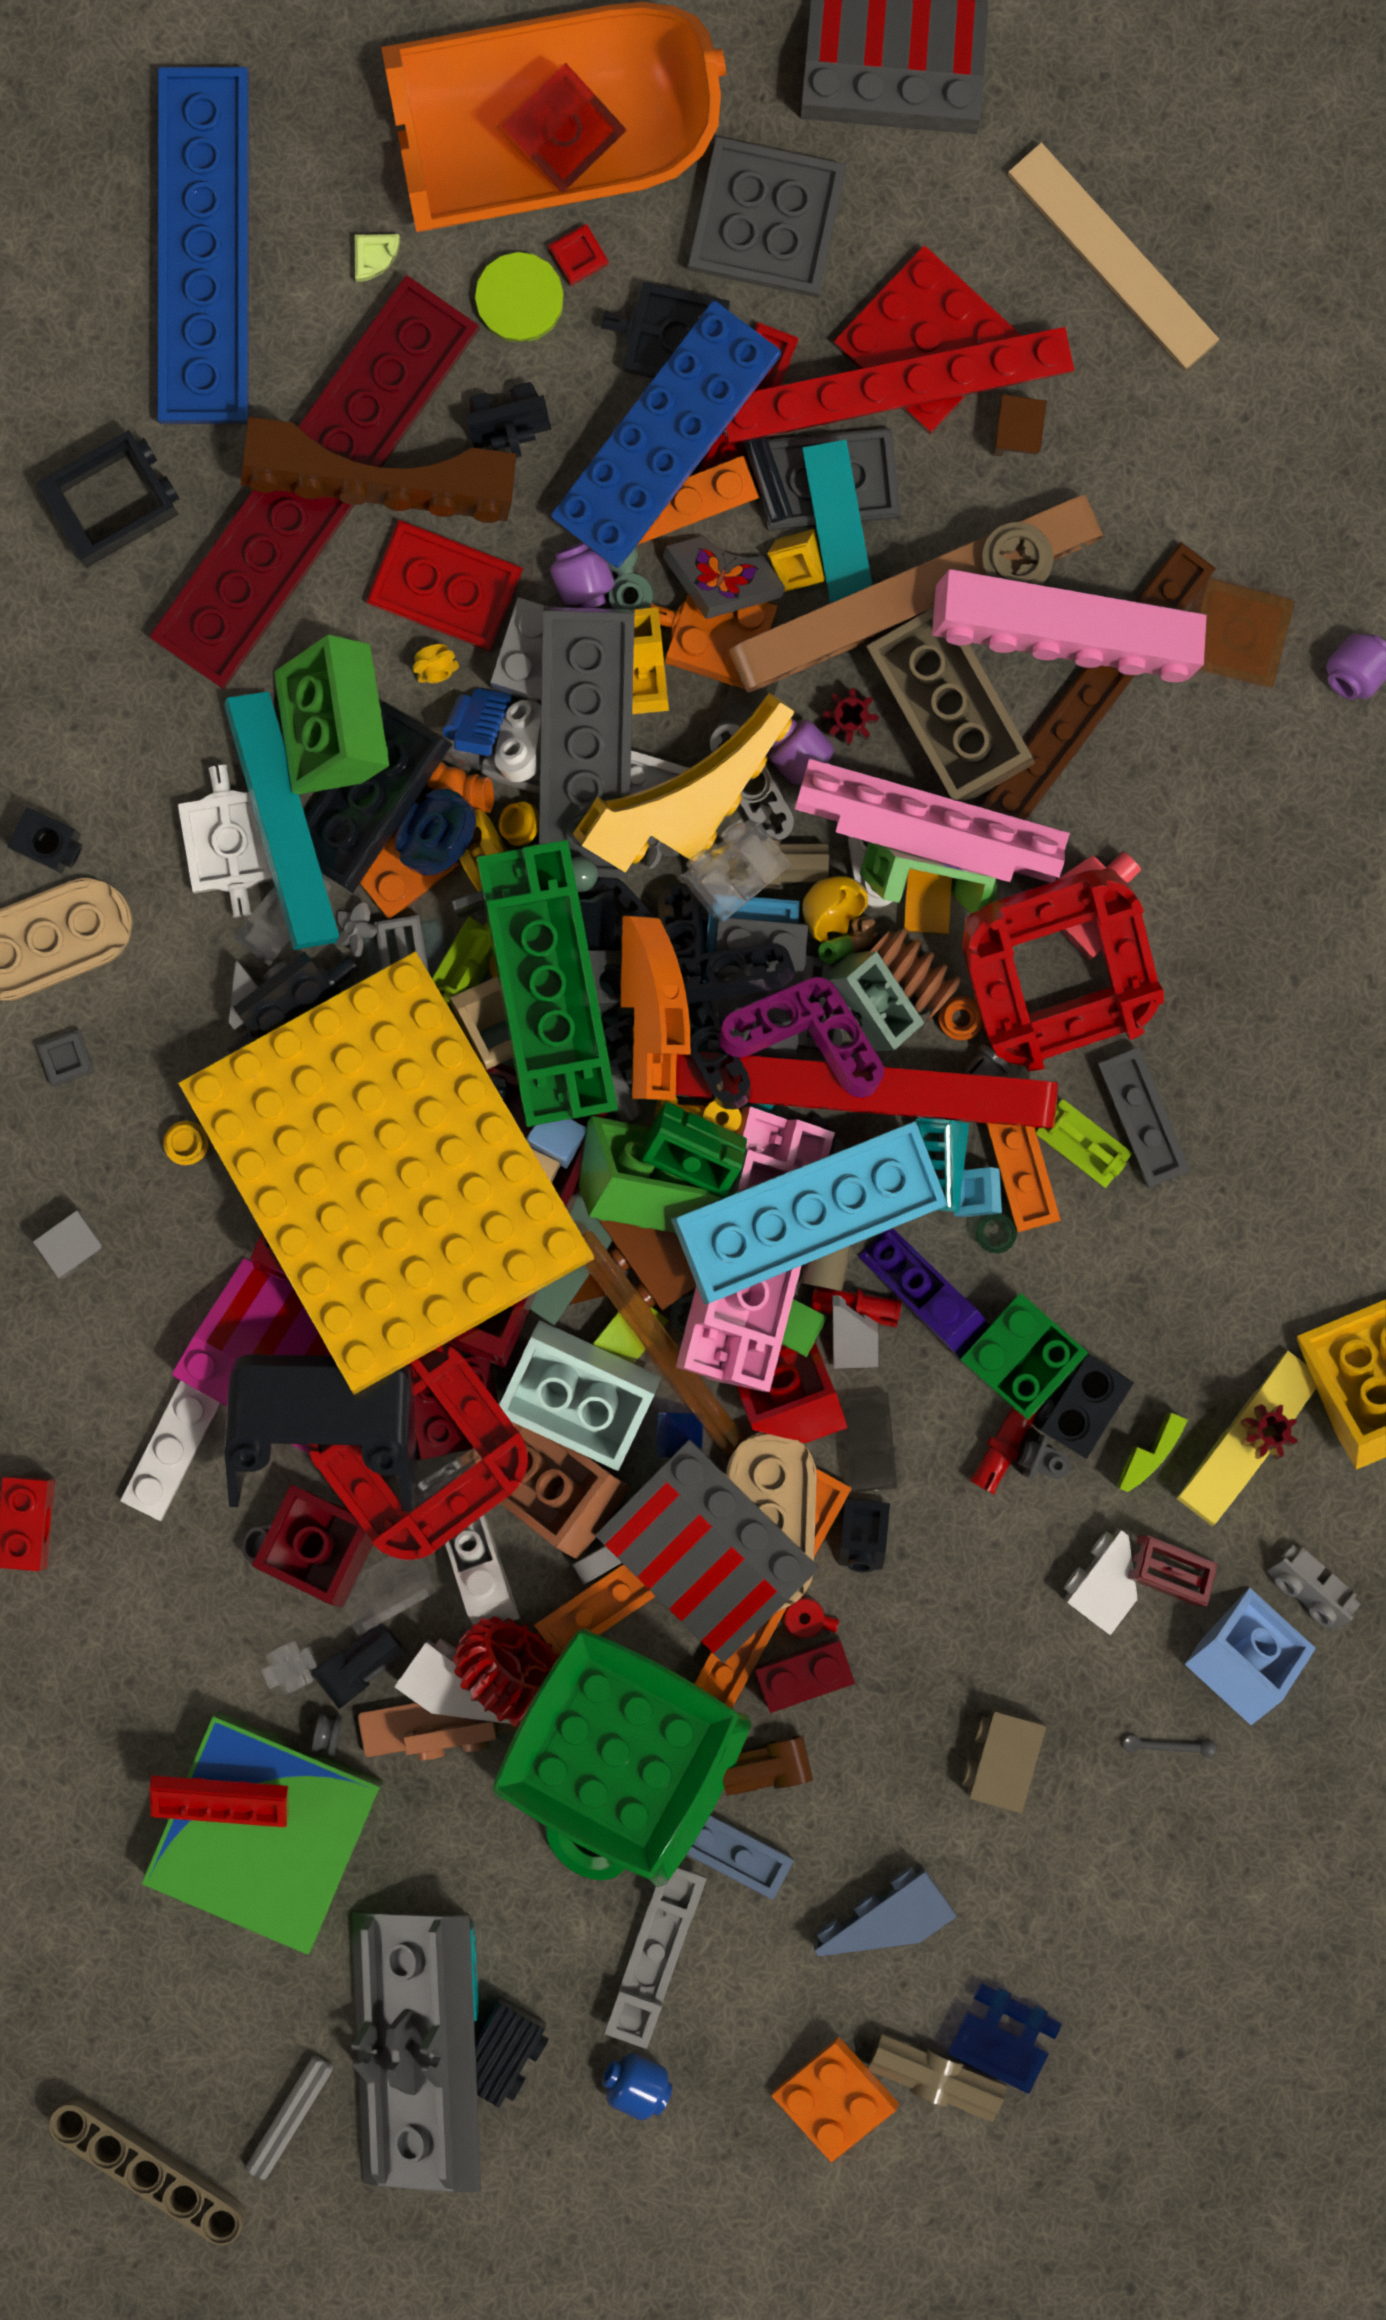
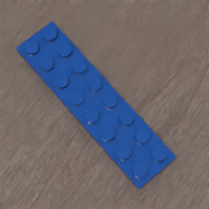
M158 67L159 424H248L249 71L247 67Z

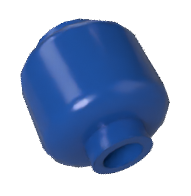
M628 2053L619 2062L613 2060L608 2065L602 2079V2085L607 2087L606 2100L608 2105L642 2121L648 2119L653 2114L656 2116L661 2114L670 2099L673 2087L672 2083L668 2081V2072L664 2066L636 2053Z

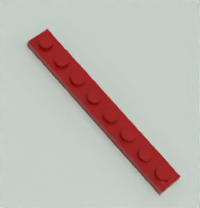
M1066 327L754 391L725 428L726 444L749 441L1070 374L1075 369Z

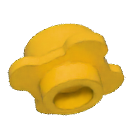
M434 644L421 649L415 654V664L412 666L414 673H419L417 675L418 682L439 683L448 679L452 672L459 668L458 661H453L455 654L453 651L448 650L446 645Z

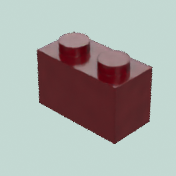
M839 1637L755 1666V1672L770 1713L856 1684Z

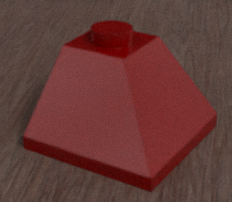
M814 1342L807 1357L781 1345L770 1392L736 1386L752 1429L755 1431L808 1443L848 1428L836 1391L816 1342Z

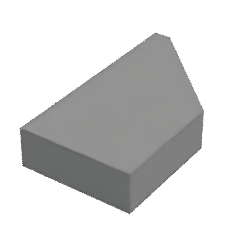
M832 1296L833 1368L878 1367V1323L867 1315H860L846 1305V1300L841 1296Z

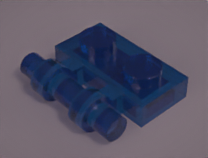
M980 1983L973 1999L987 2005L988 2010L984 2018L968 2010L966 2011L947 2052L949 2055L1030 2094L1049 2055L1047 2050L1034 2044L1040 2032L1055 2039L1062 2023L1047 2016L1048 2011L1037 2005L1031 2008L1011 1998L1012 1993L1001 1987L995 1990ZM1003 2014L1025 2024L1020 2036L998 2026Z

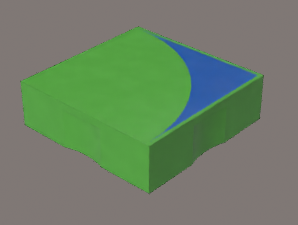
M218 1711L211 1719L187 1778L198 1777L207 1780L247 1781L258 1784L288 1786L289 1816L287 1827L169 1819L142 1885L309 1955L383 1781L325 1756H317L299 1751L276 1735Z

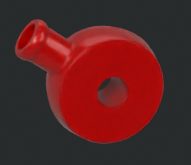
M801 1597L798 1601L787 1607L783 1614V1623L786 1630L792 1636L799 1639L812 1638L822 1629L836 1633L839 1626V1619L825 1616L821 1604L810 1597ZM803 1613L809 1615V1619L805 1623L799 1620L800 1615Z

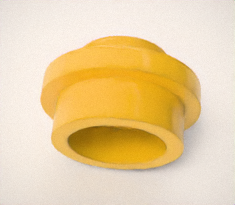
M527 802L508 805L501 813L499 819L501 835L510 844L518 847L531 843L539 831L540 817L537 808Z
M180 1121L173 1124L167 1130L163 1146L165 1153L173 1162L187 1166L196 1164L204 1158L208 1151L209 1140L207 1133L199 1124L192 1121Z

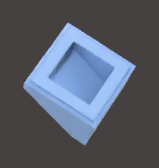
M571 1119L535 1125L526 1140L531 1149L560 1162V1166L567 1169L586 1136L587 1128Z

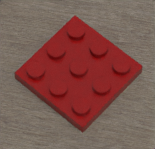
M924 245L833 341V345L856 367L863 369L1022 335ZM967 395L902 409L930 435Z

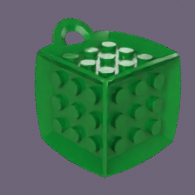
M588 1628L579 1629L556 1660L529 1705L505 1754L492 1790L497 1799L508 1801L547 1827V1840L551 1850L558 1860L574 1873L593 1880H608L617 1877L626 1869L650 1879L656 1887H661L668 1884V1881L689 1852L715 1808L725 1788L723 1776L728 1768L736 1764L752 1723L748 1715L735 1712L703 1689L666 1667L616 1642L594 1634ZM574 1843L600 1855L601 1857H592L582 1853L574 1845Z

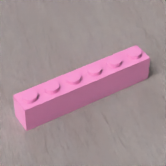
M949 569L936 584L932 636L946 638L947 642L954 645L977 643L988 645L991 650L1000 653H1009L1017 650L1032 653L1033 657L1040 660L1063 658L1074 660L1081 667L1094 668L1103 665L1118 668L1119 672L1127 675L1149 673L1161 675V679L1167 682H1183L1189 680L1204 665L1207 615Z

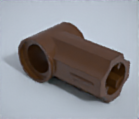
M794 1736L792 1740L778 1743L771 1741L765 1743V1747L741 1752L736 1764L728 1768L723 1776L726 1795H736L773 1786L774 1789H780L812 1781L813 1776L804 1736Z

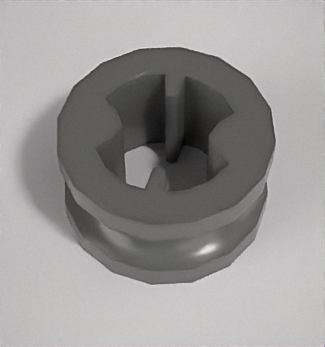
M320 1712L315 1729L312 1752L318 1753L320 1749H325L328 1751V1755H335L343 1721L342 1716L337 1715L335 1719H329L326 1713Z

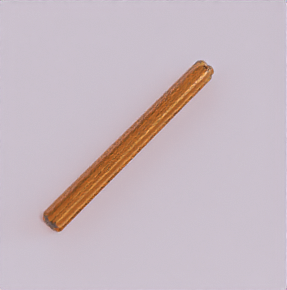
M592 1231L583 1233L582 1236L594 1255L592 1261L584 1264L722 1452L726 1455L733 1453L740 1443L745 1440L743 1434L698 1374L676 1368L680 1352L678 1346Z

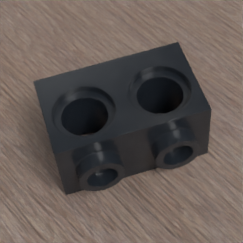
M1087 1354L1063 1381L1066 1384L1058 1397L1055 1398L1051 1395L1036 1417L1042 1421L1038 1430L1086 1459L1134 1384L1133 1381L1090 1354ZM1092 1371L1099 1372L1105 1380V1388L1097 1397L1087 1396L1082 1389L1083 1378ZM1066 1410L1077 1411L1082 1420L1079 1431L1073 1435H1064L1058 1426L1059 1417Z

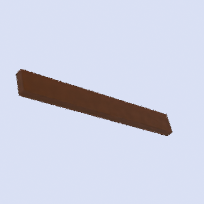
M1180 542L1135 602L1185 611L1216 568ZM1103 665L1094 668L1085 667L1026 745L1035 764L995 786L980 807L1026 820L1135 675L1123 674L1118 671V668Z

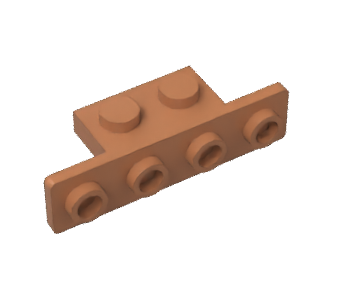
M416 1702L364 1711L358 1715L366 1757L406 1751V1755L418 1754V1760L422 1761L445 1756L444 1749L462 1746L464 1753L480 1751L489 1748V1741L496 1740L498 1734L517 1731L518 1727L515 1728L511 1724L432 1714Z

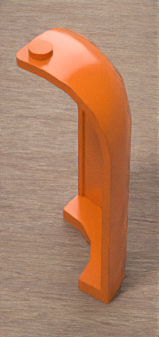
M649 2L599 6L381 47L396 126L405 125L406 130L397 132L416 232L645 190L677 178L703 156L719 126L721 102L719 77L727 75L722 48L714 49L709 31L697 16L676 6Z

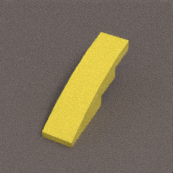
M1289 1351L1281 1356L1260 1388L1251 1395L1230 1427L1221 1434L1177 1497V1500L1211 1526L1217 1523L1271 1452L1269 1450L1264 1457L1256 1459V1449L1250 1444H1241V1441L1247 1437L1248 1429L1240 1424L1241 1420L1245 1418L1256 1420L1254 1407L1260 1404L1266 1407L1268 1413L1274 1407L1281 1404L1283 1405L1282 1414L1288 1420L1295 1419L1316 1390V1385L1309 1368L1304 1362ZM1273 1426L1262 1429V1433L1266 1438L1275 1435L1276 1430Z

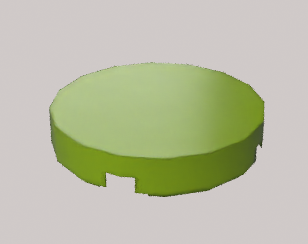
M515 252L500 256L486 266L477 281L475 300L479 317L491 333L504 341L530 342L538 340L554 328L562 315L564 293L560 277L548 262L535 254Z

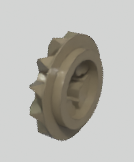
M1011 522L998 527L989 535L982 548V569L991 577L1042 585L1050 575L1053 567V550L1049 540L1038 528L1027 523ZM1019 542H1022V558L1028 560L1030 564H1022L1013 575L1012 563L1009 559H1005L1003 555L1012 554L1019 545Z

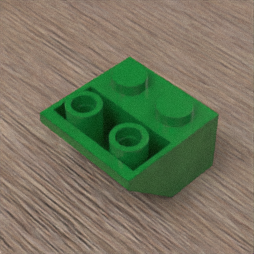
M1020 1293L960 1360L965 1367L993 1392L1029 1420L1086 1357L1088 1352Z

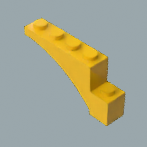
M769 692L752 716L735 734L704 760L678 776L650 789L608 801L597 797L573 835L581 846L625 873L632 863L637 864L643 858L648 849L649 842L647 840L650 836H653L695 862L700 853H706L713 845L717 836L716 829L724 817L732 815L739 806L742 799L741 792L750 778L755 779L762 772L767 761L766 754L774 742H779L788 733L794 711L784 701Z

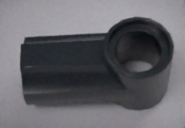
M382 1621L360 1637L346 1651L341 1649L311 1673V1675L337 1708L340 1709L367 1688L372 1678L404 1654L406 1650Z

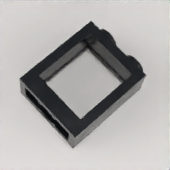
M130 430L36 483L86 568L179 515L173 503L180 498L167 476L161 479L157 478L150 466L158 461L145 438L143 437L136 441ZM131 454L160 506L93 544L64 492Z

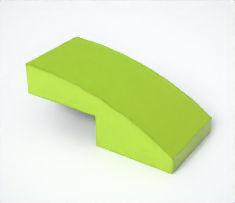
M1167 1412L1150 1452L1135 1446L1132 1447L1116 1487L1129 1492L1148 1478L1171 1452L1188 1420Z

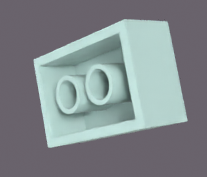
M539 1320L500 1402V1407L511 1422L619 1471L656 1393L661 1376Z

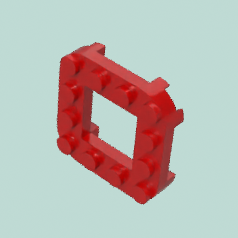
M1106 868L1085 871L994 901L979 911L969 914L965 919V930L962 938L963 955L985 1034L999 1059L1003 1058L1009 1063L1025 1066L1027 1071L1045 1069L1043 1059L1122 1033H1126L1129 1040L1141 1036L1145 1033L1143 1026L1153 1017L1159 1004H1164V991L1158 981L1142 913H1144L1143 907L1130 885L1115 870ZM1094 920L1111 987L1028 1014L1013 959L1015 955L1013 946Z
M447 1344L439 1346L408 1364L413 1372L414 1396L426 1387H429L482 1460L411 1513L402 1511L401 1501L381 1474L373 1472L365 1465L362 1458V1449L359 1445L309 1444V1454L315 1467L323 1474L371 1539L373 1545L382 1553L397 1559H421L435 1552L510 1496L521 1484L528 1467V1452L522 1435L465 1358Z

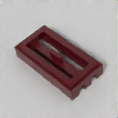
M1138 1536L1136 1544L1141 1546L1139 1553H1134L1132 1562L1137 1564L1135 1570L1129 1571L1128 1579L1195 1606L1207 1607L1218 1563L1151 1536ZM1152 1552H1157L1204 1571L1203 1578L1151 1558ZM1148 1568L1200 1588V1591L1197 1593L1147 1573Z

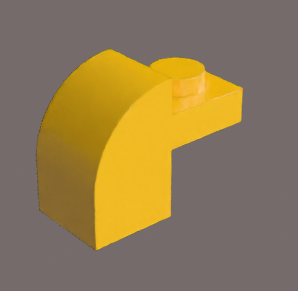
M658 607L634 609L632 714L669 711Z

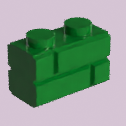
M666 1101L647 1132L641 1161L724 1198L743 1166L747 1138L691 1112L687 1113L682 1108Z

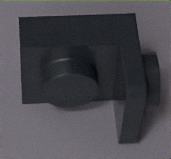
M856 1499L845 1500L839 1565L848 1566L850 1570L860 1573L872 1572L874 1569H883L890 1503Z

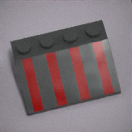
M811 0L801 119L977 134L980 123L984 81L988 2L976 0Z
M691 1439L595 1535L722 1663L730 1658L819 1569V1566Z

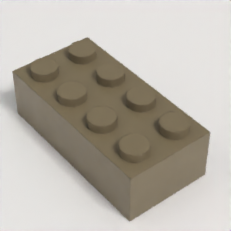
M933 607L866 647L953 800L967 803L1034 765L1035 762L970 645H954L947 642L946 638L932 636Z

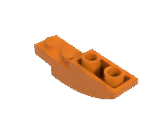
M623 916L620 989L621 1007L634 1008L632 1099L676 1100L677 1054L691 1055L688 1003L679 963L669 936L659 918Z

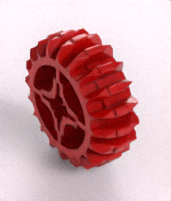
M493 1616L489 1620L482 1618L470 1630L464 1633L459 1640V1645L456 1647V1653L452 1660L456 1665L455 1675L462 1679L460 1687L470 1691L472 1694L471 1701H478L484 1706V1712L490 1711L494 1713L499 1722L507 1719L513 1727L517 1728L537 1691L560 1655L554 1654L551 1650L552 1644L542 1641L539 1633L533 1634L530 1632L526 1624L523 1623L517 1626L510 1618L502 1621L499 1617Z

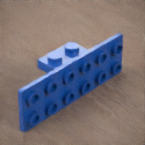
M713 301L653 381L644 389L640 398L625 418L616 426L613 434L554 510L552 518L614 567H621L781 356L780 349L718 302Z

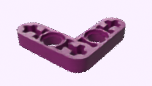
M814 977L736 1010L726 1016L719 1030L718 1041L720 1047L731 1056L744 1057L808 1029L841 1086L854 1097L863 1098L876 1092L884 1076L882 1062L838 989L831 981L825 978ZM811 993L816 998L824 997L826 999L823 1007L818 1002L810 1003L808 1001ZM773 1008H780L786 1011L791 1019L790 1023L785 1026H776L768 1019L767 1011ZM825 1014L828 1019L821 1023L822 1018ZM755 1021H757L758 1027L749 1032L746 1041L741 1036L733 1038L731 1035L734 1027L739 1032H744L753 1028ZM834 1028L845 1030L850 1035L851 1043L843 1047L833 1044L829 1040L828 1031ZM858 1051L855 1060H853L851 1056ZM856 1067L861 1073L869 1071L871 1075L868 1081L862 1076L857 1078L853 1076Z

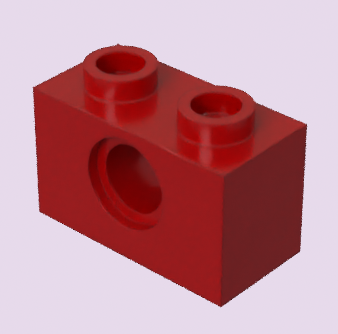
M15 1475L2 1477L0 1499V1568L29 1571L47 1569L55 1479Z

